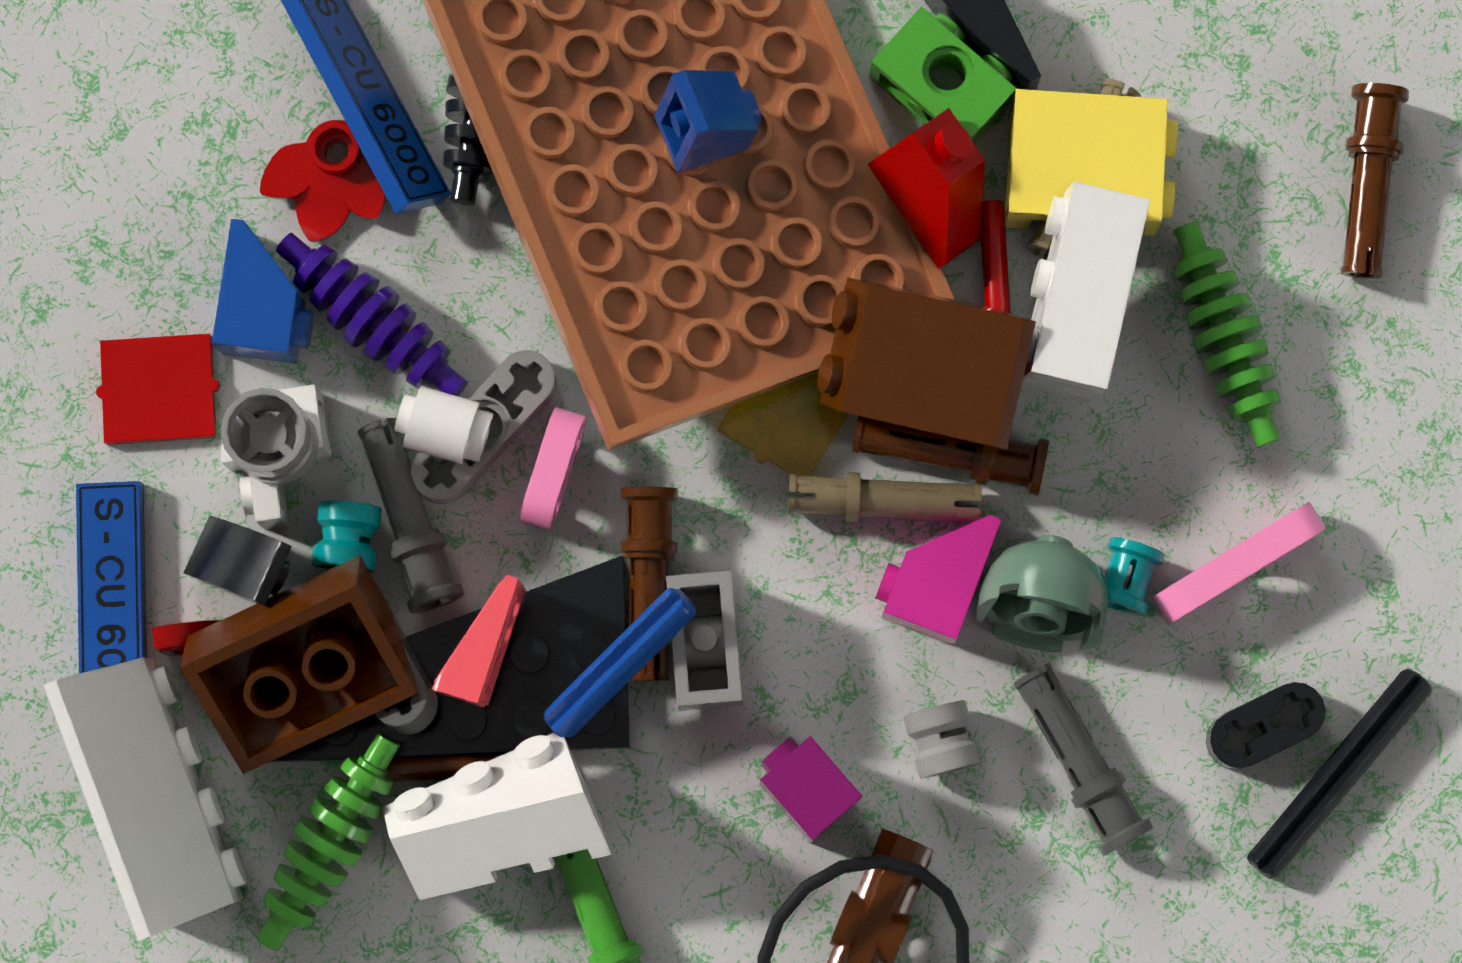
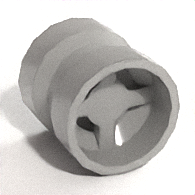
M965 700L942 704L903 716L908 736L915 739L918 745L919 754L915 763L920 779L982 763L977 743L971 741L967 734L966 725L970 717Z

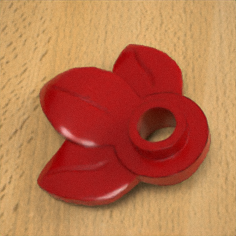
M343 120L326 121L318 125L310 133L306 142L290 144L280 148L266 166L260 183V193L262 196L273 199H295L298 223L306 238L313 243L327 239L337 233L346 223L350 212L366 219H378L386 198L346 121ZM341 143L348 146V155L343 161L334 163L327 159V151L332 145Z

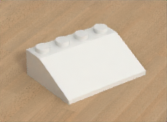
M143 657L44 684L43 686L137 940L140 941L242 900L243 896L239 887L247 884L245 870L235 848L232 847L225 850L217 829V825L224 823L222 808L213 788L202 789L194 765L202 762L201 753L190 727L186 726L180 729L171 704L179 702V695L167 666L157 668L154 658Z

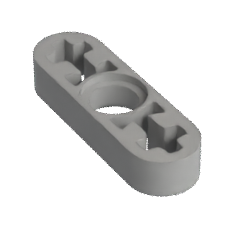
M531 350L517 351L509 355L471 395L469 400L479 402L480 410H490L499 415L502 420V431L494 442L485 445L480 462H475L472 466H469L466 459H464L463 464L456 463L452 467L451 472L456 479L452 486L448 488L444 484L438 483L431 489L426 485L432 477L426 469L428 464L435 460L443 465L448 460L421 452L416 455L411 466V475L417 490L425 499L436 504H448L461 498L551 401L556 391V376L552 365L543 355ZM519 367L525 372H530L535 367L541 369L542 371L537 377L542 387L541 390L533 394L526 389L512 402L516 409L522 411L516 419L511 418L508 410L501 402L489 397L496 389H499L506 399L517 386L512 374Z

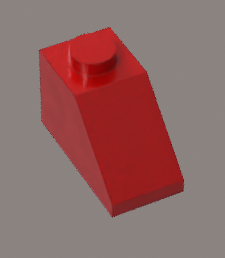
M950 108L867 164L938 269L981 239L985 159Z

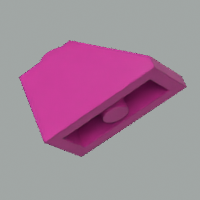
M988 515L907 551L900 567L888 563L875 599L886 603L881 618L953 645L959 635L1002 519Z

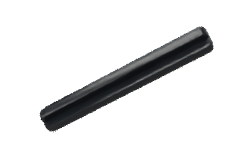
M1409 668L1398 674L1250 851L1247 860L1253 868L1269 879H1274L1280 875L1431 694L1432 687L1425 678Z

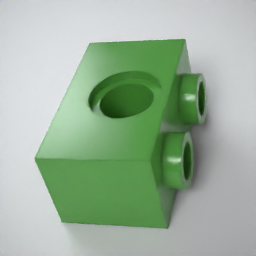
M921 6L873 58L869 78L923 125L950 108L975 145L1011 106L1015 90L1017 89L1010 83L1013 77L1008 69L993 56L985 54L981 58L963 42L966 39L965 34L950 18L941 13L934 17ZM949 67L960 74L963 83L956 89L943 90L932 83L929 74L937 68Z

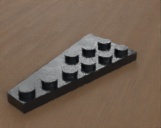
M623 555L525 592L489 705H485V708L435 692L438 699L436 715L433 721L418 733L410 735L397 733L379 720L375 714H372L269 763L346 760L348 756L359 758L360 755H365L377 732L386 734L400 744L394 757L507 753L515 750L521 742L530 737L538 735L548 736L554 733L543 718L545 710L626 630ZM482 608L406 636L432 687L435 684L434 680ZM628 683L573 737H565L571 751L631 748ZM413 696L400 701V705L396 708L403 715L412 710L410 699Z

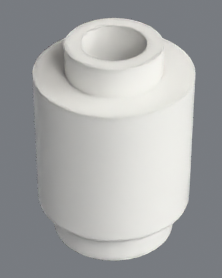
M420 386L416 397L404 395L394 431L405 434L404 448L463 464L464 459L480 462L494 413L480 410L479 402Z

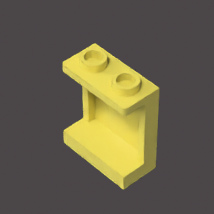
M1016 89L1010 109L1005 228L1029 229L1032 220L1046 221L1053 197L1063 198L1065 191L1075 181L1150 199L1142 235L1155 236L1162 223V218H1172L1175 199L1174 181L1164 180L1165 157H1175L1178 137L1177 120L1167 119L1168 99Z

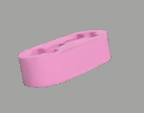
M555 407L525 494L520 522L549 531L553 529L580 449L587 416Z

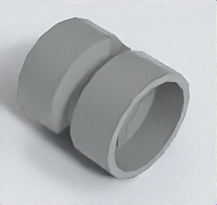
M259 388L247 391L230 404L223 416L221 437L224 449L239 467L262 483L282 485L296 481L309 471L317 457L319 439L315 425L293 398L279 390Z

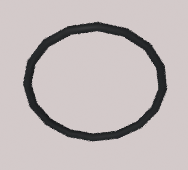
M885 855L840 860L801 882L775 912L768 926L757 962L771 963V957L784 922L806 896L844 873L883 868L916 877L939 896L945 905L956 929L957 963H970L969 927L952 890L922 865Z

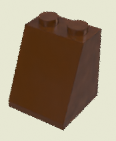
M847 277L845 290L839 292L832 309V326L836 331L831 353L823 358L818 372V389L822 392L820 403L852 415L1007 449L1036 321L988 306Z

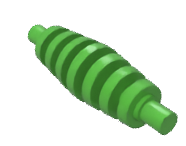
M1197 221L1182 225L1174 230L1183 253L1182 261L1175 265L1174 269L1178 281L1193 279V283L1180 291L1183 305L1202 303V306L1186 315L1190 330L1211 326V329L1199 334L1192 340L1196 353L1201 354L1216 349L1220 350V353L1205 360L1203 366L1209 376L1229 373L1230 377L1218 382L1215 388L1221 398L1237 395L1239 401L1227 407L1232 420L1243 419L1244 423H1248L1257 448L1273 444L1281 440L1272 416L1274 412L1273 407L1281 403L1278 389L1263 392L1261 385L1275 378L1272 364L1253 367L1252 364L1269 353L1265 339L1247 343L1243 341L1262 330L1263 327L1258 315H1250L1235 319L1234 316L1248 310L1252 304L1246 293L1226 296V292L1240 284L1234 271L1230 270L1220 273L1216 271L1217 268L1228 262L1227 257L1221 248L1211 249L1210 246L1206 245Z
M377 732L364 756L360 755L359 758L354 756L347 757L340 768L351 777L350 780L333 776L324 787L326 792L336 799L337 802L324 797H317L308 808L310 813L321 822L306 817L300 818L294 828V832L306 844L290 840L284 851V857L296 868L279 864L273 879L284 891L269 888L263 900L264 905L269 909L268 913L270 916L256 939L267 948L279 951L292 928L297 926L307 928L316 917V913L306 904L324 907L332 896L330 890L321 882L338 887L348 876L347 871L337 862L349 866L357 864L363 852L350 839L362 843L368 842L373 828L359 814L378 819L383 804L372 795V792L375 791L388 795L392 787L393 780L387 775L388 770L386 768L400 746L393 738Z

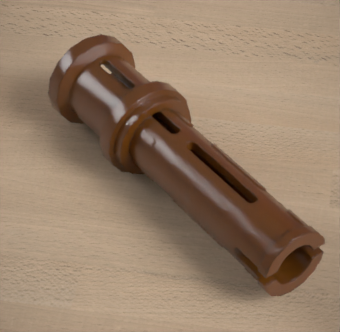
M1360 83L1353 85L1351 97L1357 101L1354 133L1352 137L1347 138L1345 148L1348 151V156L1354 159L1341 274L1352 277L1354 273H1357V278L1377 279L1381 278L1383 273L1381 267L1392 162L1399 160V155L1403 154L1404 143L1398 140L1401 104L1408 101L1409 90L1392 84Z
M858 416L852 452H862L915 464L970 473V480L976 481L977 484L985 486L990 480L1026 487L1029 495L1039 496L1049 440L1040 438L1036 444L1009 439L1007 449H1002Z
M621 488V498L627 501V540L621 542V553H624V559H630L629 626L667 589L666 576L669 573V560L675 559V553H678V543L672 540V501L678 499V488ZM668 643L630 681H669Z

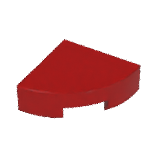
M221 620L192 621L152 627L155 650L169 657L183 655L187 636Z

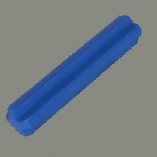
M666 589L545 710L543 718L556 735L561 738L573 737L695 616L696 607L680 589Z

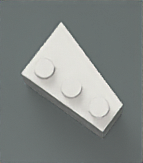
M1075 181L1065 191L1063 198L1053 197L1045 226V234L1052 235L1053 239L1047 260L1039 259L1031 287V297L1037 298L1031 319L1036 321L1022 381L1023 387L1087 402L1108 389L1150 199Z
M555 733L548 736L538 735L530 737L521 742L513 751L487 762L478 761L470 763L461 768L453 777L427 788L418 787L410 789L398 796L393 803L382 807L389 839L419 900L495 883L497 879L495 871L530 863L534 873L553 869L555 864L553 857L588 849L592 859L612 855L589 790L565 737L561 738Z

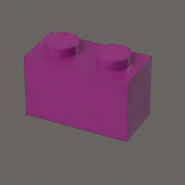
M811 736L800 745L792 737H789L761 762V766L767 774L760 779V786L809 843L813 842L863 797Z

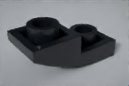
M209 515L183 573L206 584L224 589L246 600L265 606L269 595H276L286 581L290 569V562L286 558L292 546L244 526Z

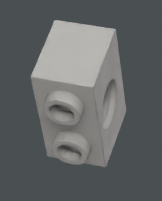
M731 570L666 576L667 589H680L696 607L695 616L672 638L678 710L687 711L743 706Z

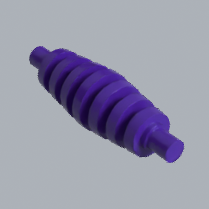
M289 233L282 239L276 248V252L295 268L296 274L293 283L302 293H306L316 286L311 294L310 302L319 312L326 310L332 305L327 314V321L336 330H340L349 324L343 336L353 347H358L368 340L363 353L374 361L382 359L392 350L386 360L385 368L398 375L411 366L412 369L406 377V382L417 389L425 384H432L439 391L459 396L463 392L468 382L448 365L449 361L447 358L450 350L441 340L434 343L430 348L426 347L433 336V331L425 322L417 324L408 331L416 318V312L407 303L400 305L394 310L400 297L396 291L390 286H385L376 292L380 280L368 272L361 274L354 280L359 269L358 265L346 258L333 266L338 253L327 245H323L318 249H311L293 233Z

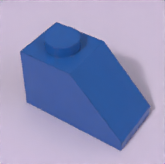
M683 70L672 74L654 115L677 173L748 150L758 132L757 126L761 122L759 108L754 95L749 89H741L734 71Z
M231 219L212 344L224 355L297 364L299 347L308 348L313 329V311L305 309L306 302L245 221Z

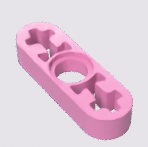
M1308 502L1153 596L1152 599L1170 625L1327 528L1312 504Z

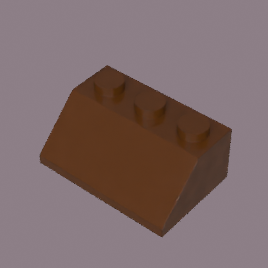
M360 555L268 598L265 606L257 603L187 636L180 664V670L243 774L418 694V686L391 609Z

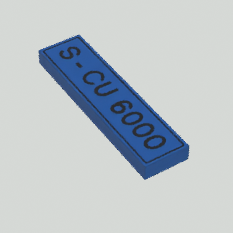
M281 0L395 214L439 205L451 195V192L347 0Z
M142 482L76 484L80 674L143 657L147 658L144 484Z

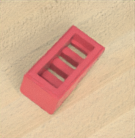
M506 575L503 581H500L434 680L435 684L432 690L485 708V705H489L526 592L525 585L519 578Z

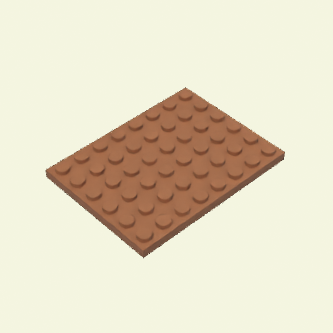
M422 0L608 452L818 373L823 358L831 353L836 331L832 326V309L839 292L845 290L847 277L954 299L942 268H937L867 165L890 148L826 0ZM683 70L734 71L741 89H749L752 92L759 108L761 122L757 126L758 132L748 150L677 173L654 117L672 74Z

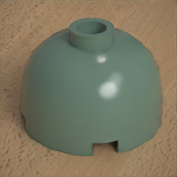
M1042 535L1037 537L1036 540L1022 542L1007 548L988 567L981 586L976 619L981 624L985 617L994 622L993 635L1001 640L1024 648L1045 652H1061L1063 641L1081 639L1079 651L1090 649L1102 641L1108 608V589L1097 565L1087 555L1074 548L1069 540L1055 535Z

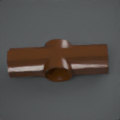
M882 828L871 856L885 855L919 864L927 869L934 850ZM883 868L865 870L857 890H851L830 941L833 949L827 963H894L912 915L908 914L909 909L922 882L914 876Z

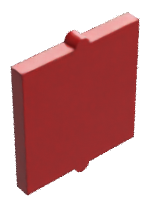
M210 333L100 341L102 386L97 387L96 395L102 399L104 444L216 438L215 393L220 390L221 386L214 379L213 346Z

